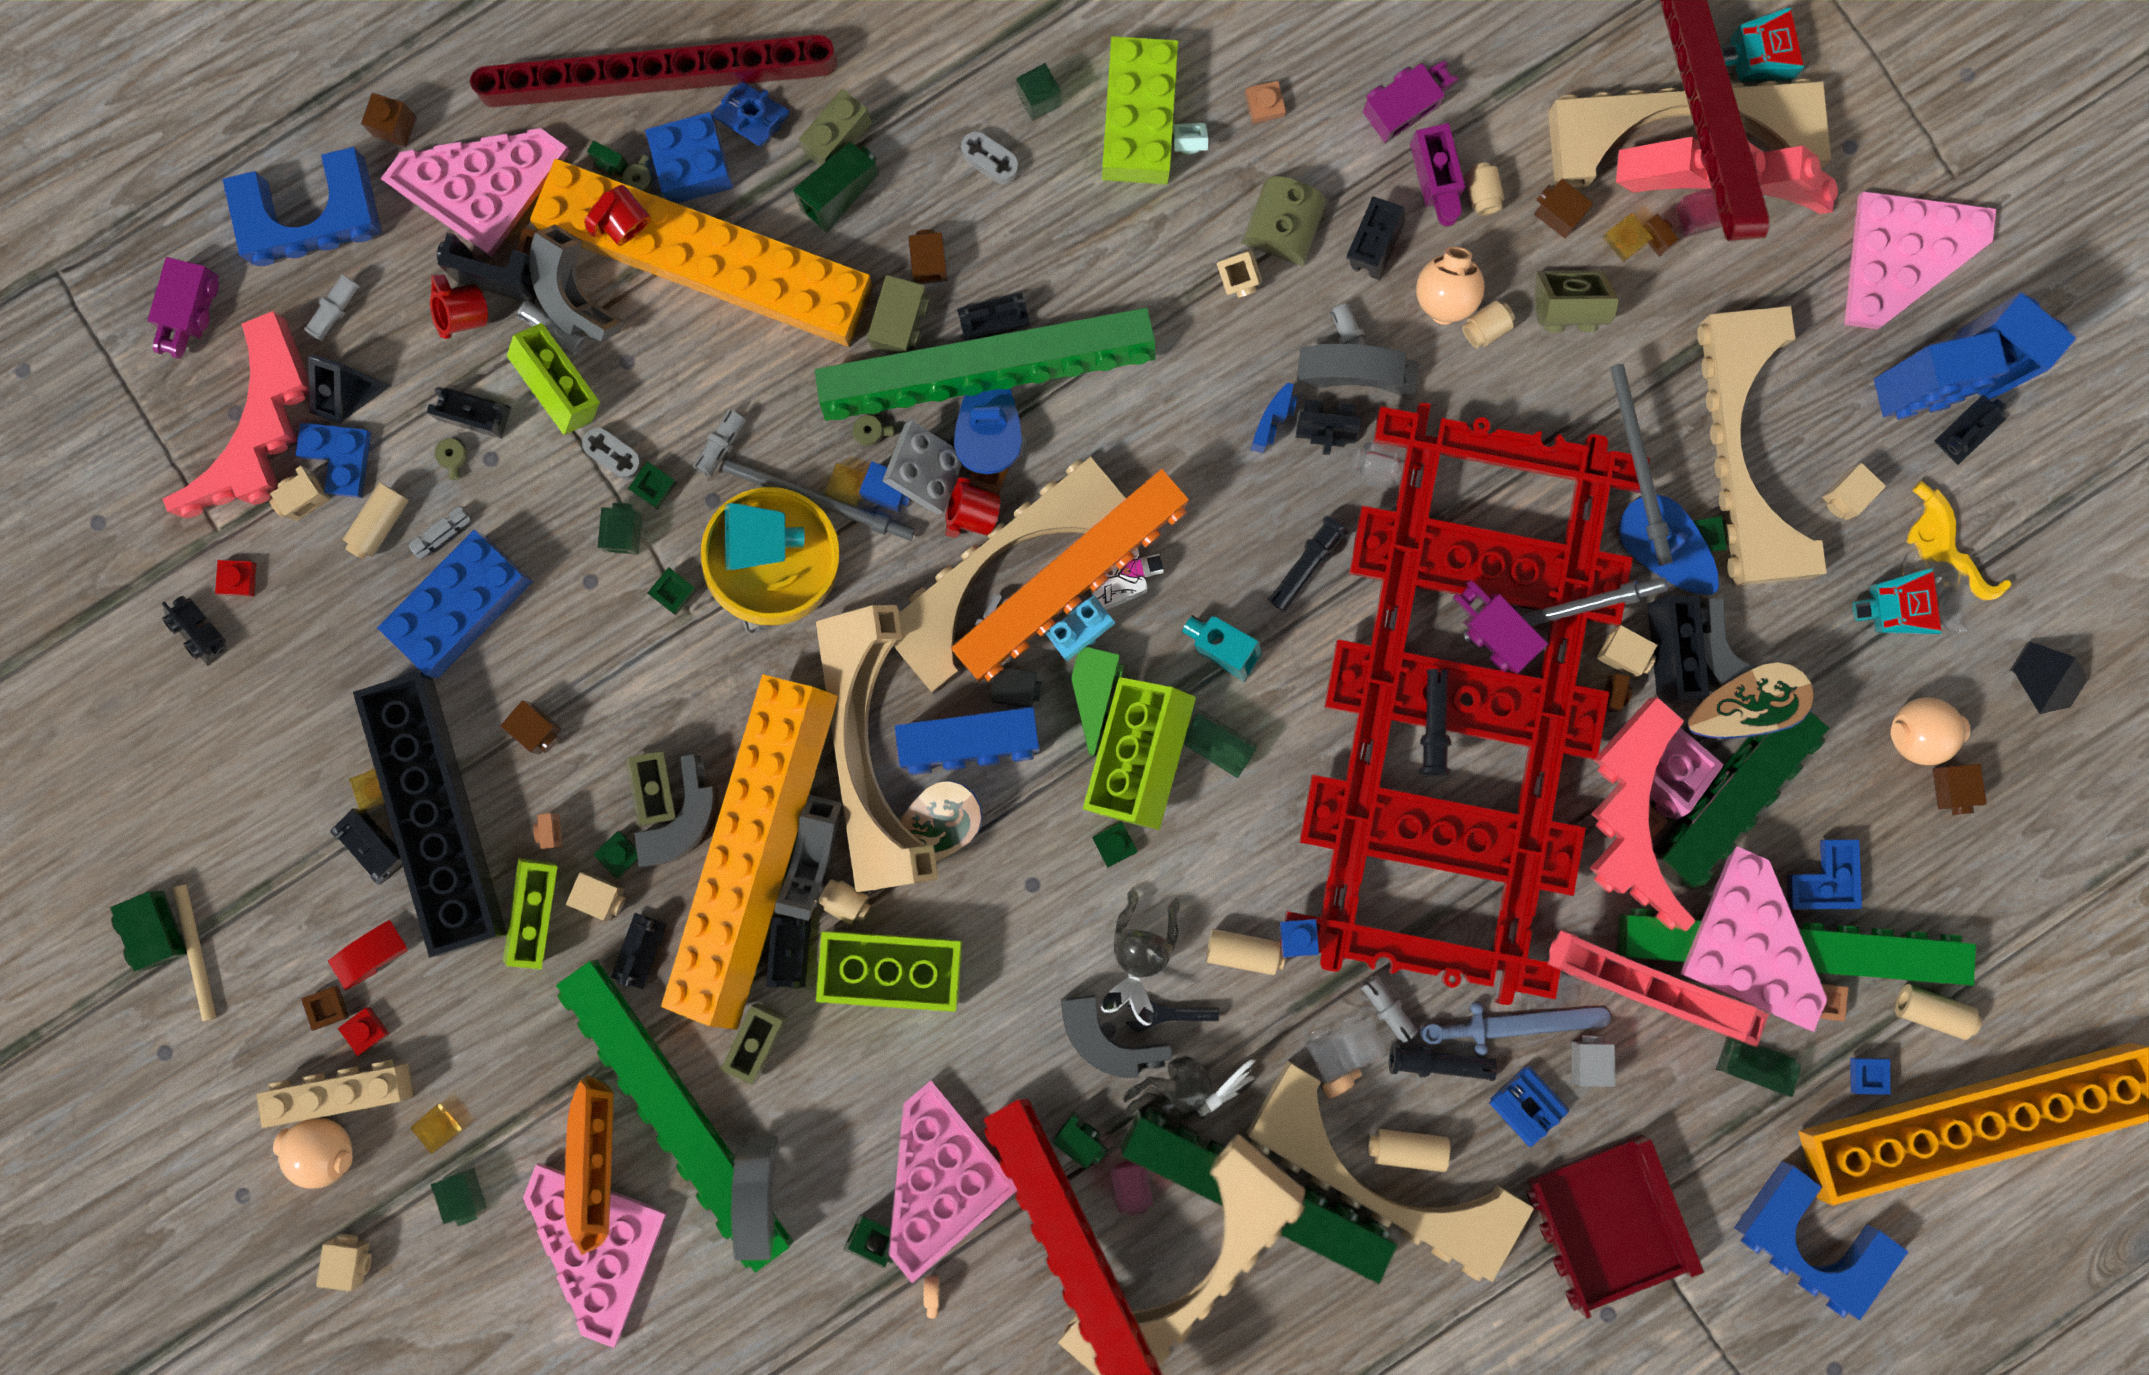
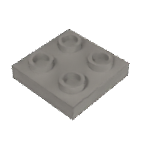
M914 421L905 423L882 481L938 515L943 513L962 463L957 458L954 447Z

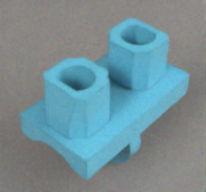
M1093 595L1080 604L1067 617L1051 627L1046 635L1063 658L1069 661L1086 646H1092L1096 643L1095 639L1112 627L1115 621Z

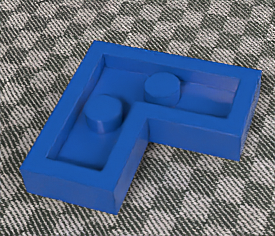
M300 423L296 456L303 459L329 461L324 493L362 498L371 432L363 429Z
M1820 840L1821 874L1787 875L1789 909H1862L1859 840Z

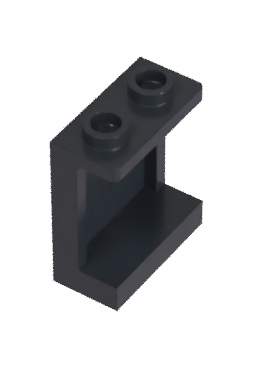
M447 233L445 240L439 244L437 264L457 283L462 285L475 284L484 291L524 302L530 300L533 304L535 303L537 296L530 275V257L526 253L513 250L508 267L505 269L472 260L473 252L455 234Z

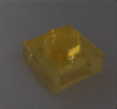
M1630 213L1603 235L1605 241L1623 262L1653 239L1633 213Z
M836 463L824 494L858 507L861 499L859 491L866 473Z
M375 769L349 778L359 811H366L385 804Z
M441 1103L435 1105L410 1127L431 1154L436 1153L462 1130Z

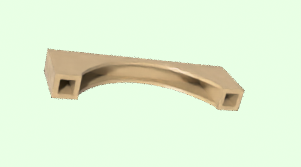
M1799 79L1790 84L1780 85L1776 81H1767L1751 87H1744L1742 83L1731 84L1746 132L1760 140L1772 151L1803 145L1818 156L1821 169L1831 161L1823 82ZM1666 88L1657 93L1645 94L1642 90H1634L1620 96H1611V93L1603 92L1595 94L1591 98L1565 95L1555 100L1548 111L1555 186L1563 179L1574 188L1589 187L1596 177V167L1600 160L1620 139L1632 131L1657 120L1677 116H1691L1685 91H1678L1677 88Z
M1791 306L1710 314L1700 323L1697 337L1699 345L1703 346L1705 358L1702 361V374L1708 380L1709 388L1706 394V406L1708 411L1712 412L1713 418L1710 438L1712 444L1716 445L1718 458L1715 459L1714 468L1717 478L1721 480L1722 491L1719 493V506L1721 511H1725L1726 524L1724 525L1726 544H1729L1731 557L1727 562L1728 574L1730 578H1733L1734 586L1811 579L1827 574L1822 540H1812L1783 521L1768 506L1750 478L1741 447L1740 428L1742 411L1753 380L1764 363L1778 348H1784L1795 340Z
M1091 456L1084 462L1081 458L1075 461L1065 471L1068 474L1059 483L1055 480L1048 483L1039 492L1041 497L1033 504L1027 501L1013 513L1016 517L1006 526L1000 523L994 527L988 535L990 538L980 547L977 544L971 546L961 555L963 561L955 568H952L950 565L936 575L935 579L937 582L928 590L925 587L920 588L908 599L911 604L901 612L898 609L902 639L896 640L893 646L933 695L960 674L955 667L954 653L951 647L954 645L955 629L963 601L982 570L1004 551L1025 540L1054 533L1085 534L1126 499Z
M871 605L816 621L826 692L838 696L831 719V728L856 892L938 880L934 846H927L917 839L895 816L878 785L869 750L868 717L873 688L888 652L896 640L902 639L897 605Z
M1287 1060L1246 1131L1247 1135L1253 1139L1250 1144L1266 1155L1272 1150L1283 1158L1280 1163L1296 1173H1299L1302 1168L1313 1176L1310 1181L1324 1190L1329 1191L1331 1186L1343 1193L1340 1198L1354 1208L1359 1209L1361 1204L1373 1211L1371 1217L1379 1223L1389 1227L1392 1222L1403 1229L1401 1235L1411 1242L1420 1245L1421 1241H1424L1433 1247L1431 1253L1441 1260L1450 1263L1453 1258L1464 1266L1461 1271L1480 1282L1482 1277L1493 1282L1534 1208L1498 1185L1495 1186L1493 1192L1478 1199L1444 1207L1405 1205L1372 1192L1345 1169L1330 1145L1323 1127L1318 1104L1317 1088L1321 1081Z
M1239 1134L1216 1158L1211 1170V1174L1217 1178L1225 1213L1223 1248L1214 1267L1197 1286L1180 1298L1153 1308L1132 1311L1159 1367L1169 1356V1348L1176 1341L1178 1344H1181L1192 1330L1190 1325L1197 1318L1202 1321L1210 1313L1214 1306L1212 1301L1219 1294L1223 1297L1227 1295L1236 1283L1235 1276L1241 1270L1245 1273L1248 1272L1256 1263L1259 1257L1257 1254L1264 1245L1270 1248L1279 1238L1282 1232L1280 1228L1286 1221L1293 1223L1304 1209L1302 1200L1305 1190ZM1075 1315L1065 1326L1058 1344L1093 1374L1101 1375L1094 1362L1096 1354L1090 1342L1086 1343L1078 1329L1080 1321L1077 1315Z

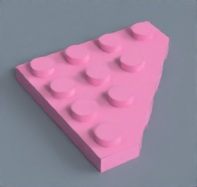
M541 128L527 130V133L508 136V134L480 138L481 141L465 144L456 142L434 146V149L400 152L380 179L484 253L493 257L541 192L554 159L564 161L570 150Z
M1862 192L1858 195L1844 325L1879 329L1993 242L1996 209Z
M1736 846L1727 858L1680 974L1814 1032L1827 997L1774 870L1768 859Z
M931 1080L903 1103L889 1256L909 1281L913 1283L1017 1191L1012 1179L1005 1176L998 1161Z
M538 1163L535 1165L523 1200L528 1211H531L538 1227L537 1233L547 1256H550L558 1274L556 1277L567 1303L570 1302L577 1318L576 1324L581 1336L615 1348L668 1212L611 1190L609 1235L602 1246L581 1255L569 1234L565 1220V1172Z

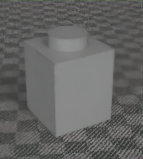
M1582 1035V1041H1571L1572 1083L1580 1087H1615V1044L1603 1041L1602 1035Z

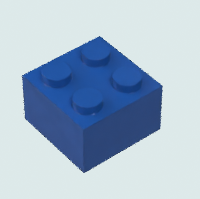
M710 112L645 129L660 188L666 200L678 204L734 188L718 127Z

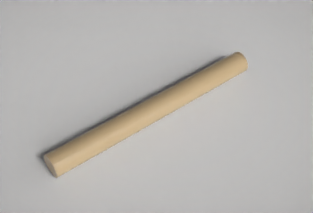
M187 885L176 886L172 889L202 1022L216 1019V1011Z

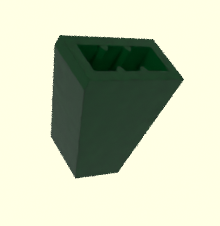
M852 142L845 145L793 189L802 213L827 233L879 175L875 163L876 157L864 146L857 148Z

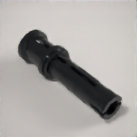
M1328 516L1322 519L1323 525L1312 539H1307L1304 548L1306 550L1267 599L1282 612L1287 610L1293 599L1298 595L1320 564L1331 559V552L1338 542L1349 535V532L1334 519Z
M1438 669L1427 670L1426 734L1420 738V745L1423 746V767L1419 768V774L1451 775V769L1447 767L1448 747L1451 746L1452 740L1450 736L1446 735L1449 670L1441 669L1440 672Z
M1392 1043L1390 1048V1074H1397L1398 1071L1418 1073L1419 1077L1425 1078L1430 1076L1431 1073L1489 1081H1494L1497 1075L1496 1072L1491 1070H1482L1483 1068L1497 1069V1061L1493 1058L1486 1059L1432 1053V1049H1429L1427 1046H1421L1420 1049L1400 1047L1399 1043Z

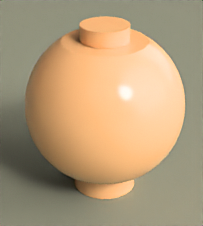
M1448 247L1444 255L1428 262L1419 274L1416 284L1418 302L1424 312L1439 324L1448 325L1469 317L1482 302L1485 291L1484 278L1479 267L1471 261L1472 253L1465 248Z
M1922 697L1906 703L1898 710L1892 722L1891 738L1898 752L1907 760L1919 765L1930 766L1944 763L1954 757L1962 747L1963 742L1968 740L1971 729L1968 720L1961 716L1950 703L1934 697Z
M326 1118L303 1120L291 1129H283L277 1135L273 1145L274 1154L278 1156L279 1165L285 1177L293 1184L307 1189L323 1188L336 1182L349 1170L353 1160L352 1143L348 1133L340 1124Z

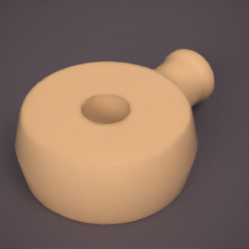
M1354 1067L1349 1072H1342L1322 1084L1324 1094L1328 1098H1333L1354 1086V1080L1362 1076L1360 1069Z
M928 1275L924 1279V1307L927 1308V1317L936 1318L940 1301V1278L936 1275Z

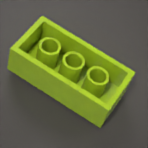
M1111 36L1102 180L1168 185L1178 52L1177 40Z
M1119 677L1082 809L1108 818L1160 831L1196 697L1173 687Z
M822 931L816 1002L956 1012L959 1003L963 940Z

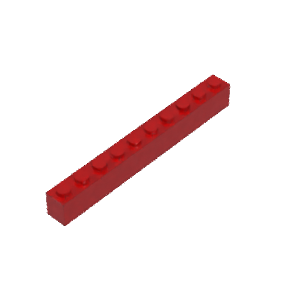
M1029 1098L1018 1099L983 1119L987 1126L984 1129L985 1135L989 1143L998 1149L1002 1158L1000 1160L1001 1169L1007 1178L1012 1179L1017 1189L1015 1192L1016 1200L1022 1210H1027L1031 1218L1032 1224L1030 1227L1032 1234L1038 1243L1043 1244L1048 1254L1046 1257L1047 1265L1052 1274L1059 1277L1064 1287L1062 1290L1064 1301L1070 1309L1075 1310L1080 1321L1078 1323L1079 1332L1086 1343L1090 1342L1096 1354L1094 1362L1101 1375H1163Z

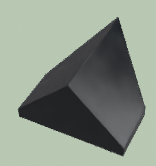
M314 354L308 357L309 409L311 414L342 423L350 415L391 387L387 383L344 364Z
M2027 642L2010 669L2011 672L2016 674L2039 714L2070 708L2088 681L2076 657L2033 642Z

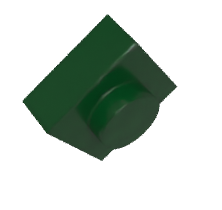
M595 140L592 141L587 150V153L594 161L593 166L607 176L615 173L622 177L624 170L629 166L623 155Z
M647 461L628 489L658 510L677 482Z
M1722 516L1693 520L1710 552L1727 550Z
M668 567L647 594L671 613L677 615L697 589Z
M1123 822L1092 837L1107 868L1138 852Z
M617 831L593 854L616 879H620L638 862L636 846L621 831Z

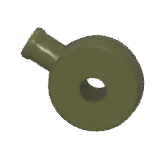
M641 154L638 164L630 165L624 170L622 183L649 193L653 187V175L647 168L651 158Z
M864 415L855 421L852 433L857 443L870 447L878 444L883 436L894 437L895 427L894 425L883 426L877 417ZM867 428H871L872 431L870 433H865Z
M445 438L437 444L435 458L440 466L448 469L450 480L460 479L459 468L465 464L468 457L466 446L459 439Z

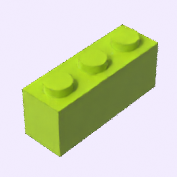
M539 323L513 334L507 357L563 435L592 423L600 401L544 324Z
M518 858L503 962L506 966L542 970L557 873V865L554 862Z

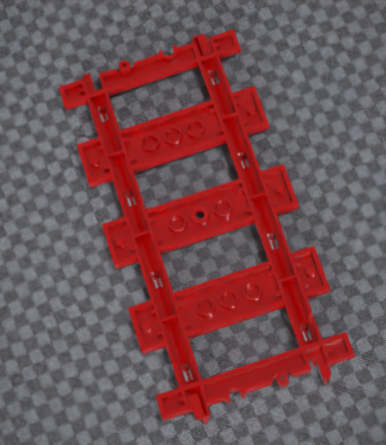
M1420 403L1417 406L1416 413L1381 406L1378 412L1373 442L1406 448L1395 512L1368 506L1361 507L1349 568L1350 575L1382 580L1370 645L1336 640L1324 708L1357 714L1346 779L1344 781L1311 775L1299 843L1332 849L1320 917L1286 911L1284 921L1316 919L1318 950L1321 953L1320 967L1327 971H1339L1342 967L1343 958L1366 962L1368 967L1374 970L1376 961L1381 957H1386L1390 961L1389 972L1392 974L1403 969L1437 976L1444 970L1445 972L1442 974L1443 984L1447 987L1455 988L1461 983L1460 974L1469 983L1494 987L1496 970H1500L1494 999L1495 1003L1511 1005L1514 1000L1515 991L1556 999L1561 970L1549 965L1548 962L1528 958L1532 930H1530L1531 923L1536 913L1539 890L1574 896L1586 828L1552 821L1563 754L1593 760L1599 754L1609 692L1576 685L1586 622L1589 620L1615 626L1621 625L1625 602L1550 621L1547 638L1548 644L1545 649L1541 678L1406 653L1404 649L1416 587L1460 595L1468 588L1466 584L1471 580L1488 597L1492 593L1500 594L1511 606L1540 610L1620 589L1621 584L1628 583L1633 557L1599 551L1610 487L1641 493L1632 454L1613 450L1607 452L1608 439L1606 436L1598 434L1589 435L1585 439L1584 445L1566 442L1562 435L1559 434L1555 437L1554 445L1551 447H1547L1541 442L1542 431L1529 435L1497 429L1493 433L1488 434L1490 422L1484 417L1477 418L1472 423L1471 430L1466 422L1441 418L1438 436L1433 437L1425 435L1431 404ZM1440 455L1574 480L1575 485L1564 544L1428 518ZM1424 465V467H1423V473H1422V478H1421L1420 488H1418V487H1419V482H1420V477H1421L1422 466ZM1590 498H1592L1589 519L1586 520ZM1398 607V609H1397V615H1396V620H1395L1394 630H1392V629H1393V624H1394V619H1395L1396 608ZM1567 640L1564 661L1561 663L1564 643ZM1428 669H1438L1439 672L1441 669L1449 670L1447 732L1528 747L1516 814L1379 787L1391 721L1426 727ZM1464 693L1472 696L1473 701L1470 706H1465L1461 703V696ZM1372 740H1373V746H1372V751H1371L1370 762H1369V764H1368L1369 755H1370V750H1371V744H1372ZM1541 773H1544L1540 797L1538 798L1537 796L1539 791ZM1369 856L1504 883L1492 951L1354 924L1359 901L1358 893L1363 879L1366 857ZM1347 885L1346 893H1345V899H1344V904H1343V909L1341 910L1342 902H1343V897H1344L1345 886ZM1518 918L1514 944H1512L1515 921ZM1451 976L1454 978L1452 982L1449 981Z

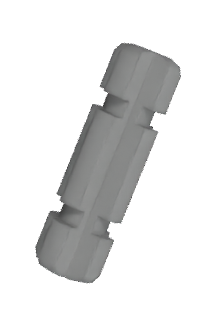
M461 506L456 507L448 513L450 515L449 518L444 516L423 532L424 537L418 536L411 541L409 548L417 558L423 559L432 552L430 550L432 547L436 549L457 533L456 529L458 527L463 529L471 522V517Z

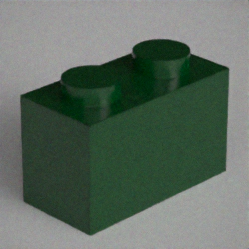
M148 891L110 907L113 915L111 918L112 926L116 933L121 936L125 947L123 950L125 961L132 967L134 972L150 970L187 955L164 891Z

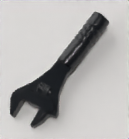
M1150 1000L1154 1012L1152 1023L1144 1025L1141 1022L1126 1021V1024L1133 1030L1142 1032L1155 1024L1165 1021H1219V1007L1167 1008L1156 1005Z

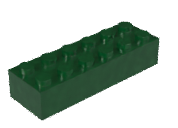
M1809 712L1803 721L1791 728L1747 737L1723 765L1692 811L1679 818L1653 848L1661 874L1674 886H1703L1714 874L1712 867L1720 858L1722 860L1726 859L1737 846L1734 841L1742 832H1749L1759 820L1756 815L1764 806L1769 807L1778 799L1781 794L1779 788L1786 779L1790 781L1799 774L1803 768L1802 760L1808 753L1814 754L1824 744L1826 739L1823 736L1829 730V727L1812 712Z

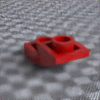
M388 920L343 948L330 958L328 963L346 991L377 974V968L408 952V949L392 922Z

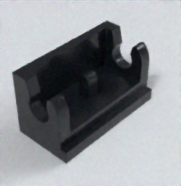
M1372 196L1346 256L1355 271L1358 272L1359 268L1362 267L1369 271L1371 278L1380 281L1406 221L1404 206Z
M435 388V393L438 394V402L436 405H428L427 414L437 421L502 439L511 406L449 388Z
M352 808L330 830V833L343 843L371 875L370 878L377 885H381L402 866L397 845L365 809Z
M772 917L766 987H790L791 989L806 987L811 918L807 921L795 917Z

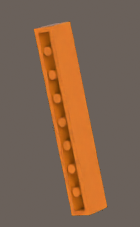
M1160 469L954 644L951 650L978 682L984 678L988 682L991 681L1004 669L1001 664L1007 658L1012 656L1014 659H1017L1030 647L1027 641L1037 633L1040 637L1048 633L1050 628L1057 624L1053 620L1063 611L1068 615L1083 602L1080 598L1081 595L1089 589L1095 592L1109 580L1106 576L1108 572L1114 567H1117L1119 570L1124 568L1135 558L1132 552L1141 544L1147 548L1161 536V533L1158 531L1167 522L1174 525L1187 513L1184 508L1188 505L1189 499L1165 471Z

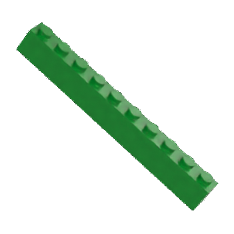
M1142 308L817 368L814 371L819 404L825 421L844 420L850 416L861 414H876L883 410L899 407L909 408L915 404L931 401L942 402L948 398L958 396H974L981 392L996 389L1006 390L1023 384L1043 383L1047 380L1061 377H1076L1083 373L1099 370L1109 371L1115 367L1131 364L1142 365L1148 361L1156 360V352L1148 309Z
M1631 908V915H1619L1617 955L1685 962L1704 914H1700L1699 921L1695 920L1687 931L1676 927L1670 930L1656 917H1652V910ZM1804 922L1803 928L1798 929L1816 973L1974 986L1976 944L1963 943V936L1940 934V941L1928 940V933L1906 931V938L1893 937L1894 930L1872 928L1871 935L1859 934V927L1837 925V932L1824 931L1825 924Z
M599 960L588 961L555 985L560 992L557 994L559 1001L568 1011L573 1010L580 1020L577 1022V1026L581 1033L587 1039L592 1038L598 1046L597 1055L606 1067L614 1069L619 1077L616 1081L622 1092L627 1096L632 1095L639 1105L636 1110L640 1118L647 1125L651 1123L657 1131L656 1139L660 1147L666 1153L671 1152L678 1162L676 1168L681 1177L686 1182L691 1180L698 1191L696 1197L701 1206L707 1211L711 1209L718 1219L716 1226L725 1239L731 1238L733 1241L732 1183L735 1162L734 1154ZM774 1212L775 1238L771 1259L739 1260L745 1268L751 1267L754 1273L788 1250L794 1243V1240Z

